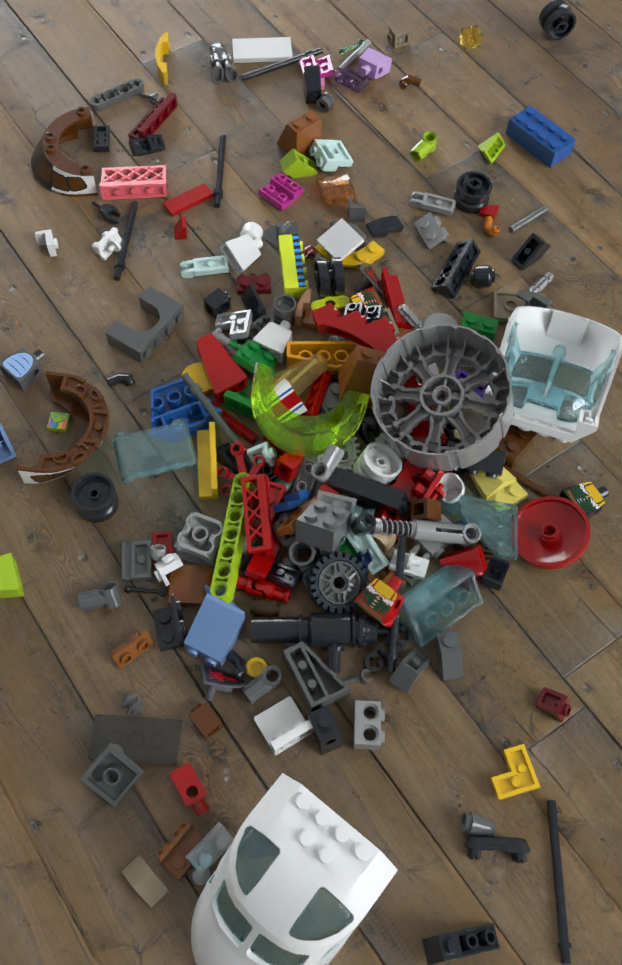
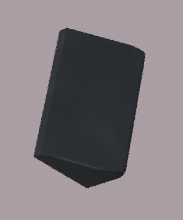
M252 283L249 284L241 300L246 310L251 309L253 314L252 321L254 322L262 315H266V308Z

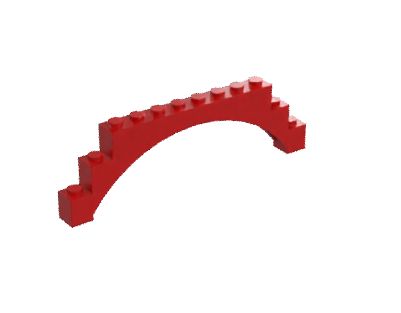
M332 303L312 310V317L319 334L325 332L337 335L357 345L386 352L390 346L400 339L395 337V328L392 322H388L386 317L367 323L365 315L361 316L359 310L340 316L338 309H334ZM414 374L405 382L404 387L417 389V387H422V384L417 383L415 379L417 376ZM406 402L408 413L410 414L418 405L415 402ZM430 419L425 422L422 421L412 429L413 431L410 436L413 437L414 441L425 444L429 436ZM442 431L441 437L442 446H446V442H448L444 431ZM406 459L395 484L390 486L405 491L409 501L416 500L417 497L410 490L417 483L414 481L422 479L420 474L424 468L415 466Z

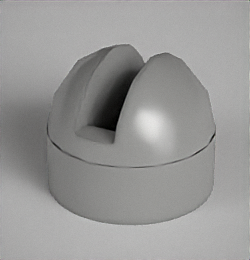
M159 544L150 546V556L153 560L160 561L166 555V546Z

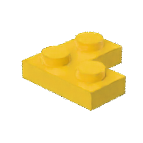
M524 744L502 751L509 772L490 778L497 801L541 787Z

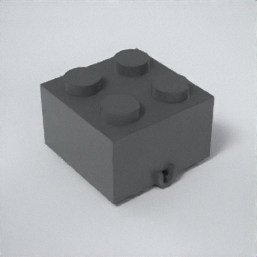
M315 499L296 519L295 540L333 552L339 544L343 545L345 537L350 532L352 511Z

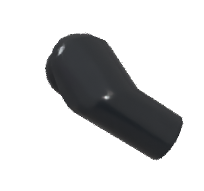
M119 373L107 379L111 387L124 381L126 386L135 384L134 376L128 373Z
M232 650L227 655V659L236 667L232 671L233 675L237 679H241L248 672L246 662L239 654Z

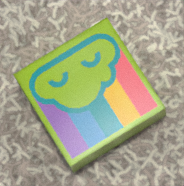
M51 412L47 425L48 431L66 433L71 418L70 414Z

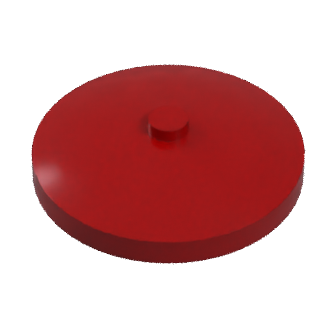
M545 496L527 502L515 513L510 524L509 534L512 547L519 558L533 567L552 570L571 565L585 553L590 543L591 529L587 515L576 503L562 497Z

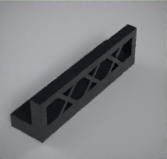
M473 239L457 242L431 287L433 292L444 290L449 299L456 297L481 252Z

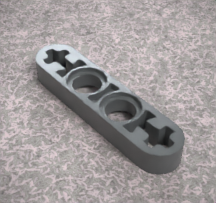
M135 78L91 97L89 100L91 109L93 111H101L140 94V92L144 91L143 81Z

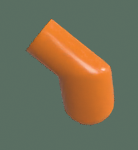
M486 216L483 229L491 237H495L500 233V228H497V225L492 226L493 218Z

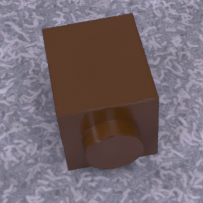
M207 702L203 705H196L191 710V714H189L190 721L205 741L223 728L221 720Z

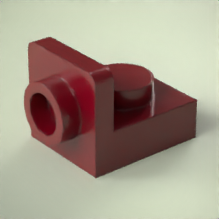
M546 687L542 689L535 703L537 709L556 716L557 721L561 723L565 717L567 718L570 715L572 709L568 696Z

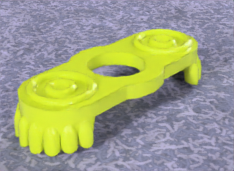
M345 295L325 297L324 299L312 302L310 311L325 306L327 301L335 303L334 309H345L346 304L350 303L349 298Z

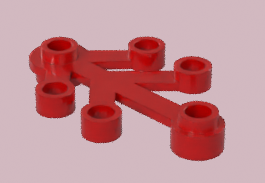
M234 442L230 447V452L236 458L239 473H247L244 461L247 448L241 442ZM236 446L240 447L238 452H235ZM260 455L255 456L253 459L254 465L247 474L249 476L257 475L266 464L265 458ZM258 459H262V463L260 465H257ZM221 466L217 469L219 477L233 482L236 475L231 473L227 467ZM225 469L226 474L222 476L221 471ZM265 474L267 482L268 480L270 481L269 476ZM228 484L223 485L221 493L230 497L232 486ZM229 487L230 492L226 494L225 489ZM254 498L251 508L253 511H255L259 503Z

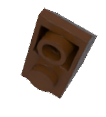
M430 498L411 500L407 510V522H412L413 520L441 521V501Z

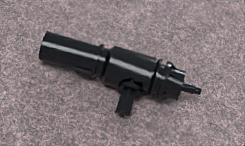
M312 612L308 617H303L302 614H299V617H251V643H283L285 646H294L303 642L311 648H324V651L328 652V668L334 673H341V652H345V644H350L352 649L355 648V644H358V648H364L368 644H377V635L390 634V628L378 627L375 618L368 617L363 613H358V617H355L354 612L350 615L349 613Z

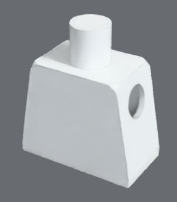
M247 234L225 242L220 249L238 276L261 255L259 249L263 247V242L260 238L252 240L250 235Z
M285 320L280 325L269 322L252 341L256 342L265 351L273 354L278 359L277 362L283 363L286 357L287 341H292V332L289 330L291 324Z

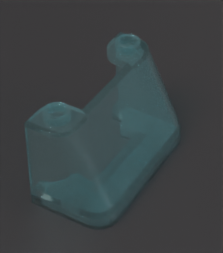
M176 419L171 421L172 424L131 434H126V432L115 434L112 442L123 485L133 483L136 480L135 478L141 480L142 478L178 469L183 470V466L189 469L198 467V460L187 422L182 419Z

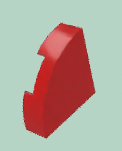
M487 205L479 211L478 216L484 218L491 216L494 221L500 206Z

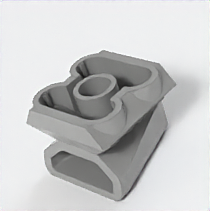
M198 512L191 513L186 518V524L182 532L177 536V541L174 547L178 548L176 554L179 558L194 564L213 567L224 523Z

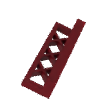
M170 92L166 98L161 97L128 134L129 138L139 139L145 138L146 135L154 134L178 107L176 94Z

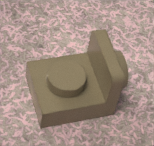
M393 27L389 28L387 39L394 49L410 44L411 30L409 28L395 31Z

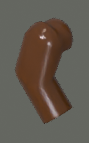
M409 74L400 80L399 85L401 89H406L410 84L419 86L422 79Z

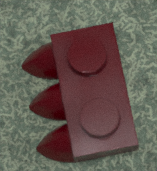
M265 272L261 276L252 273L249 277H245L241 273L236 277L237 295H243L251 283L258 294H271V279Z

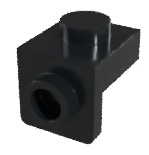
M491 556L481 584L500 591L510 562L496 556Z

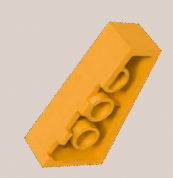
M287 341V369L316 375L324 371L329 373L331 371H339L357 344L352 341Z

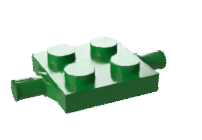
M233 339L229 342L228 346L236 351L232 359L252 374H254L255 363L258 362L255 376L263 380L268 375H271L277 381L281 378L282 374L274 369L278 359L270 352L261 348L256 342L250 339L243 345H239Z

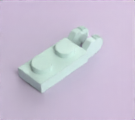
M224 255L195 258L180 263V268L182 269L181 276L183 278L229 272L228 262Z

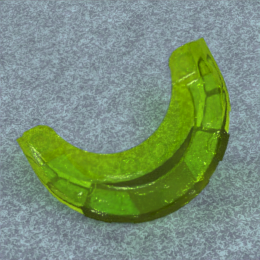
M255 363L251 391L253 415L262 433L278 448L294 455L318 456L325 453L329 444L340 448L359 429L370 395L357 391H348L333 409L324 414L316 416L299 415L285 407L278 398L273 384L272 369L262 363Z

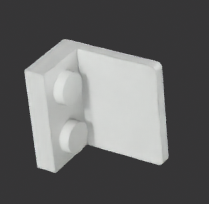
M290 696L254 717V721L275 756L313 732V726L310 721H305Z

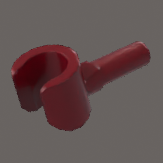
M312 245L304 248L303 254L306 258L310 256L315 258L317 253Z

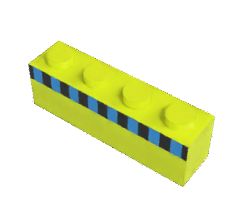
M299 234L278 235L284 294L291 295L294 299L301 298L305 291L309 289L308 280L304 278L307 277L306 267H303L305 256L301 254L303 242L299 241Z

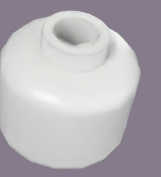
M248 222L243 226L240 237L248 234L252 240L256 238L261 239L263 229L257 223Z

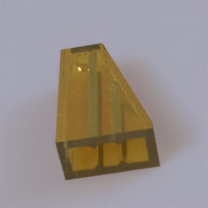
M315 353L257 382L254 386L266 396L285 378L296 394L300 395L328 368L326 365L328 361L322 354L318 356Z

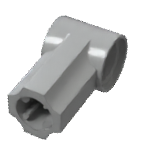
M329 444L320 461L312 466V476L321 485L323 483L328 485L335 468L345 452L337 446Z

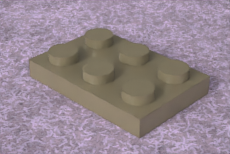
M494 290L493 319L508 323L513 311L517 307L524 306L525 301L516 296V291Z

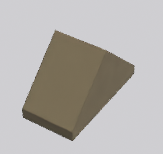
M140 855L122 871L131 886L151 908L169 892L168 888Z

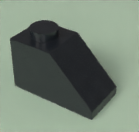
M319 65L304 66L303 92L306 104L316 103L321 96Z
M532 233L511 260L524 270L540 260L551 245L541 236Z

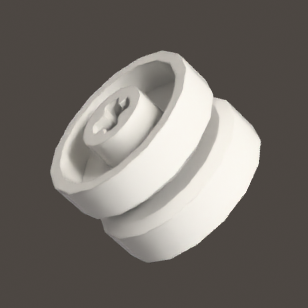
M383 442L368 444L353 465V472L355 474L388 486L402 470L401 457L389 444Z

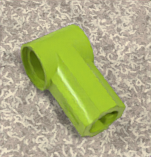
M425 132L423 139L410 151L414 161H421L428 153L435 151L437 134L435 132Z

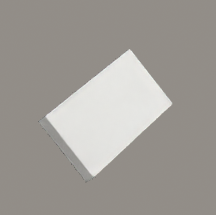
M290 37L232 39L234 63L280 62L292 58Z

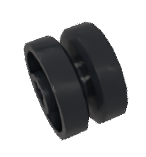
M554 0L542 9L539 15V24L550 40H561L574 29L576 16L565 0Z
M475 171L460 175L453 197L456 200L455 206L467 214L479 213L483 207L488 205L490 199L489 196L492 191L490 178L483 173Z
M330 258L328 263L325 259H316L314 271L318 296L320 298L329 297L331 291L335 296L344 295L345 276L341 258Z
M98 472L87 473L81 476L72 487V500L80 517L86 521L93 523L104 522L116 513L119 506V498L111 478L105 474Z

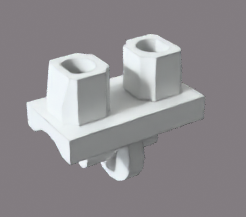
M113 227L110 231H105L102 234V239L99 242H94L92 248L95 253L99 254L101 260L105 261L114 251L119 252L121 250L120 244L123 239L119 236L117 228Z
M396 549L394 550L393 557L389 566V569L393 571L396 570ZM405 552L404 574L418 580H424L430 560L415 556L413 552L411 554Z

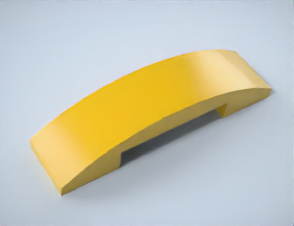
M165 32L160 37L155 50L158 76L164 85H168L167 62H163V55H169L170 52L168 32Z

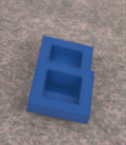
M311 489L285 495L286 502L273 505L275 513L300 506L312 494Z

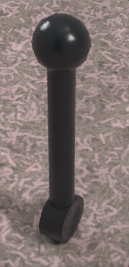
M126 585L124 587V591L126 593H130L132 591L156 593L160 596L166 595L165 588H160L159 590L133 588L129 585Z

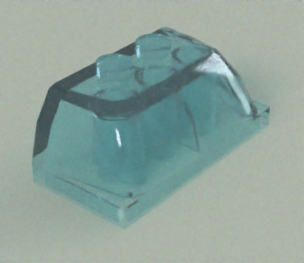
M457 565L442 567L402 595L405 597L401 610L410 624L416 644L423 647L434 639L436 634L444 632L483 603L474 571Z

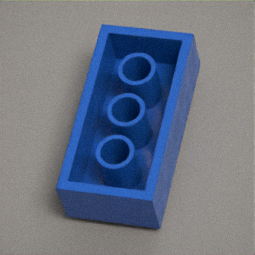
M531 105L511 117L506 129V134L549 168L569 156L576 141L575 138Z

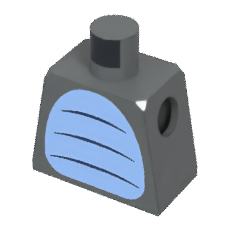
M21 348L0 360L1 372L25 392L43 373L40 361L45 358V355L40 349L30 354L27 350Z

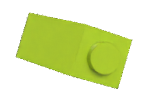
M292 149L280 160L282 172L294 179L318 174L314 161L295 149Z

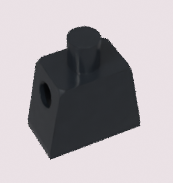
M329 706L311 712L305 717L306 721L309 720L313 726L312 735L321 756L341 747V733Z

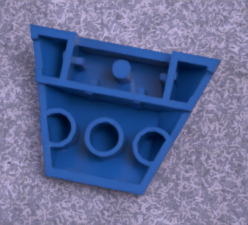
M182 378L150 389L152 439L174 443L196 435L197 430H208L209 422H215L198 398L191 394L190 388ZM212 404L218 414L221 415L222 410Z

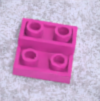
M279 173L270 179L268 185L259 189L258 195L282 211L294 203L303 194L305 189L285 174Z

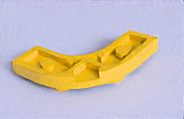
M372 241L362 249L351 252L342 260L343 269L344 267L354 268V270L360 269V265L363 262L371 265L384 255L385 250ZM319 244L314 247L317 254L319 253L327 259L332 258Z

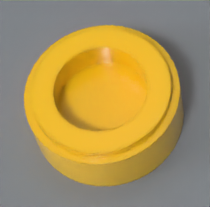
M260 657L251 658L246 664L247 675L252 679L258 677L267 667L266 662Z

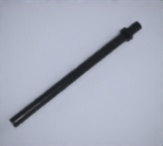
M406 536L398 537L395 575L402 580ZM403 583L401 584V586H400V587L398 588V590H397V592L400 593L401 595H402V585H403ZM400 610L390 627L388 654L385 657L387 659L386 672L390 673L395 672L396 660H398L396 653Z
M547 800L559 932L557 948H560L561 964H571L570 948H572V943H569L556 800Z

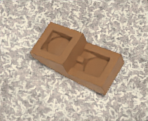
M307 289L298 302L295 312V327H302L303 313L306 310H310L311 289Z

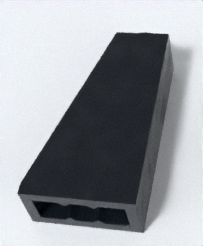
M339 467L335 468L329 481L330 487L339 492V495L356 498V506L375 511L384 509L387 514L403 517L410 505L405 491Z

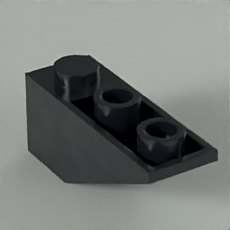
M494 923L422 939L428 965L500 949Z

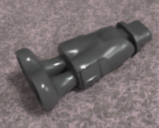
M212 42L210 46V64L213 68L210 74L211 80L216 84L221 83L224 78V68L227 80L235 82L239 76L238 70L232 65L233 62L227 49L221 42Z

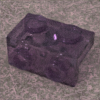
M347 66L344 69L336 68L335 81L358 94L370 84L369 78L360 76L358 72Z

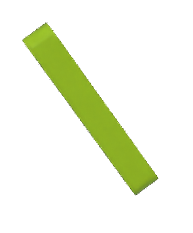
M244 472L237 474L233 480L210 588L211 595L228 604L234 598L246 538L243 502L239 503L243 501L241 477L249 476V474ZM253 482L246 483V488L253 492L255 490ZM253 499L248 504L250 509L252 508Z

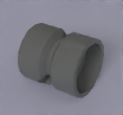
M278 295L273 301L274 322L280 325L285 320L293 325L295 322L296 301L291 295Z

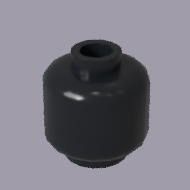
M490 265L475 266L474 271L470 272V282H474L476 288L491 287L492 283H495V269H492Z

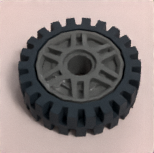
M333 552L318 558L311 565L310 572L307 574V592L310 594L311 600L315 602L316 606L330 613H346L357 608V604L353 601L367 588V581H369L368 576H366L367 571L362 567L363 564L356 557L342 552ZM336 577L341 580L339 588L334 586V579Z

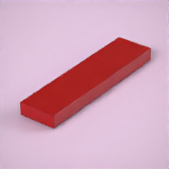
M275 516L272 523L275 555L266 556L265 552L255 553L245 571V575L265 581L282 548L273 531V525L279 520V516ZM263 539L259 546H263Z

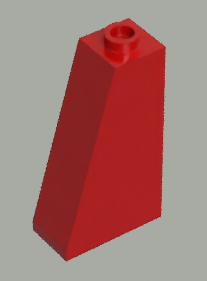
M212 333L196 340L197 352L217 404L224 401L223 395L226 390L238 393L248 387L247 376Z

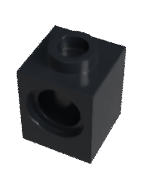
M217 288L203 298L204 310L215 320L217 314L226 313L231 309L230 295L220 288Z

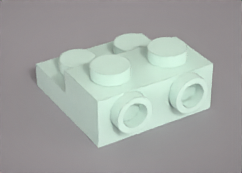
M314 139L310 147V155L315 157L316 165L321 167L322 171H336L338 166L351 167L354 162L341 140Z

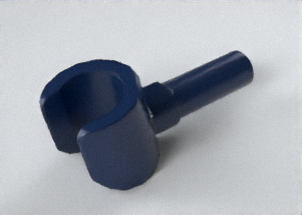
M367 549L365 554H362L361 551L357 554L363 564V568L367 571L366 576H368V564L373 561V557Z

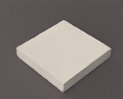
M341 218L320 236L317 242L332 258L340 257L343 260L360 246L364 240Z

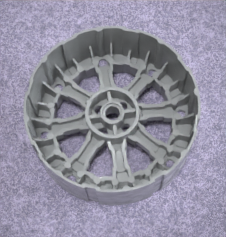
M454 324L432 325V327L416 329L404 335L390 346L385 356L380 359L376 366L371 382L370 394L374 415L393 450L402 458L408 459L411 464L424 469L430 468L434 471H453L454 468L459 467L463 469L480 462L490 455L499 446L502 437L506 436L514 409L510 370L499 348L486 336L478 334L477 331ZM459 351V357H455L454 353ZM418 361V365L414 367L412 362ZM446 362L444 371L441 374H432L428 369V366L433 363ZM461 364L471 366L476 370L474 374L464 379H457L456 377L458 366ZM414 374L418 375L422 380V387H417V389L404 387L405 382ZM488 384L493 392V401L476 399L468 394L478 386ZM454 392H458V393H459V395H458L457 397H456V396H452V394H453ZM441 396H447V399L444 401L438 400ZM403 401L415 402L418 405L408 416L400 420L398 419L396 414L398 403H403ZM435 407L436 409L432 411L429 408ZM471 411L483 414L484 417L488 418L486 426L476 433L469 427L462 412L469 413ZM430 419V431L425 444L414 441L413 437L409 435L413 431L412 429L422 421L425 422ZM447 422L452 427H455L462 443L456 444L454 447L442 446V431ZM394 435H399V436H400L399 438H395V439L393 438Z

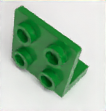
M248 381V387L238 393L226 390L223 396L225 408L255 420L251 405V391L254 394L252 382ZM254 384L257 399L264 410L267 405L263 399L271 390ZM252 396L255 415L258 416L261 411L255 397Z

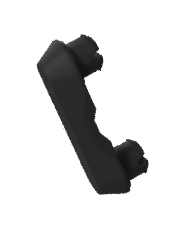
M225 441L222 446L217 447V458L235 473L239 474L236 458L230 452L232 444ZM251 464L250 467L246 465L247 473L250 472L254 464Z
M469 835L464 844L467 848V857L469 859L475 857L476 860L481 858V850L493 851L495 849H503L506 852H513L512 859L514 862L519 863L520 861L525 863L527 861V854L530 852L529 845L526 839Z

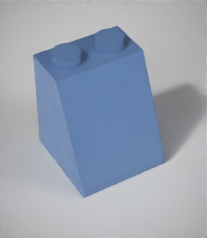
M207 593L185 638L184 646L186 652L192 657L197 658L199 656L205 659L204 662L212 667L218 666L222 668L227 655L232 651L246 626L245 612Z

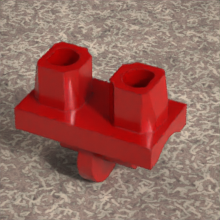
M425 468L420 477L427 483L424 486L418 481L410 491L417 499H443L445 496V492L442 490L444 485L439 482L444 472L441 470L435 472L430 468Z

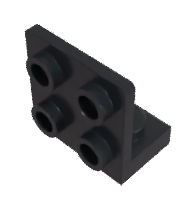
M174 594L170 595L171 607L153 610L160 652L184 647V639L187 636L180 600H175Z

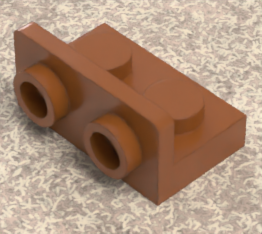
M190 822L186 825L182 824L174 833L175 839L170 844L167 842L158 853L160 856L157 860L179 880L193 866L185 857L205 837Z

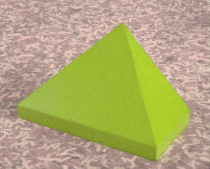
M498 132L481 143L478 148L490 165L498 157L506 144Z

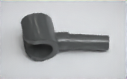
M142 92L139 94L149 99L151 104H155L159 100L157 92L151 95Z
M364 669L359 676L342 680L344 684L360 682L366 685L372 678L366 679L363 675L369 674L370 670Z

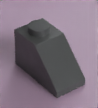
M451 631L436 634L433 643L442 680L449 681L463 678V656L458 632Z
M414 648L401 661L389 681L396 689L407 694L432 660Z

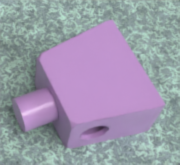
M368 47L359 58L357 71L362 77L380 78L390 72L392 58Z

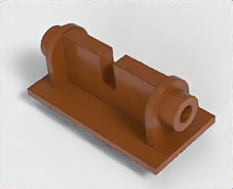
M145 629L138 630V632L128 638L130 642L128 645L123 642L115 649H112V653L109 655L116 662L120 670L155 644Z

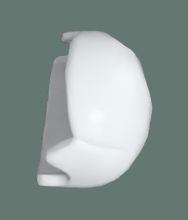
M444 473L439 483L444 485L442 490L445 492V496L440 500L447 504H453L464 496V483L457 474Z

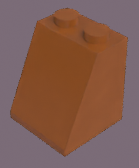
M311 110L287 123L277 141V145L286 153L295 149L304 156H309L310 147L314 139H321L322 119Z
M356 345L338 371L339 401L359 405L363 395L367 394L370 396L366 407H373L370 394L373 374L378 362L387 352Z

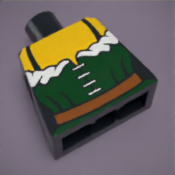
M585 482L562 489L559 497L571 500L580 506L589 520L602 510L606 504L604 498L609 496V492L604 486L596 489L592 482Z

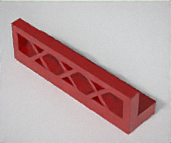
M383 267L380 282L383 287L387 308L390 309L397 328L412 330L411 325L398 312V307L405 304L398 275L389 276L388 268Z
M265 474L241 477L248 554L265 552L266 556H274L268 484ZM257 481V488L250 492L246 488V483ZM253 498L259 502V506L255 511L248 507L249 502ZM254 517L261 520V524L256 530L250 526V522ZM257 535L263 539V546L252 547V540Z

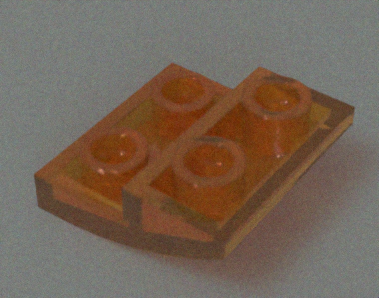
M347 173L316 179V185L321 191V198L325 204L348 201L349 196H352V199L356 198L353 184Z

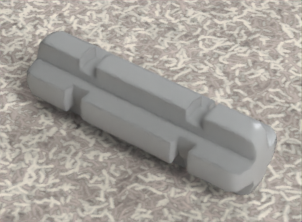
M546 272L528 291L540 292L548 285L547 283L553 280V274Z
M406 304L398 307V312L411 326H414L415 330L424 327L423 322L419 320Z

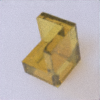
M478 25L461 29L459 41L465 50L481 47L483 33Z

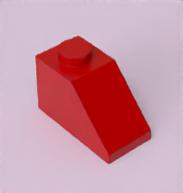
M480 544L444 554L439 559L440 564L464 576H480L484 574L488 567Z

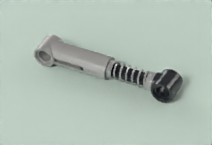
M367 512L359 514L350 525L353 534L359 537H364L367 534L385 533L387 535V533H390V535L395 534L396 536L398 534L401 536L406 535V537H411L412 540L452 543L463 547H468L481 538L480 528L473 523L461 525L413 520L409 523L407 521L402 522L401 520L392 522L391 519L387 521L386 519L375 518ZM360 521L365 522L366 529L361 527ZM466 532L470 534V539L466 536Z

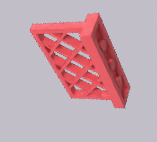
M166 165L102 168L99 186L102 200L167 197Z

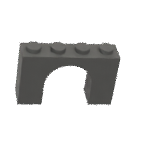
M151 286L139 296L141 309L159 319L156 326L147 331H135L116 321L106 331L107 341L110 345L141 363L151 356L152 351L161 345L163 339L173 331L174 327L185 316L181 303Z

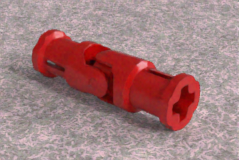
M238 574L236 589L243 590L246 594L275 599L284 602L285 605L288 604L292 590L269 581H261Z

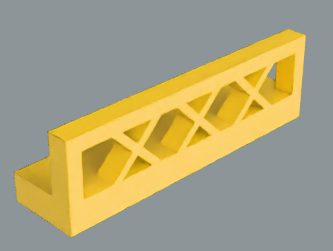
M209 422V430H197L199 500L219 499L215 422Z

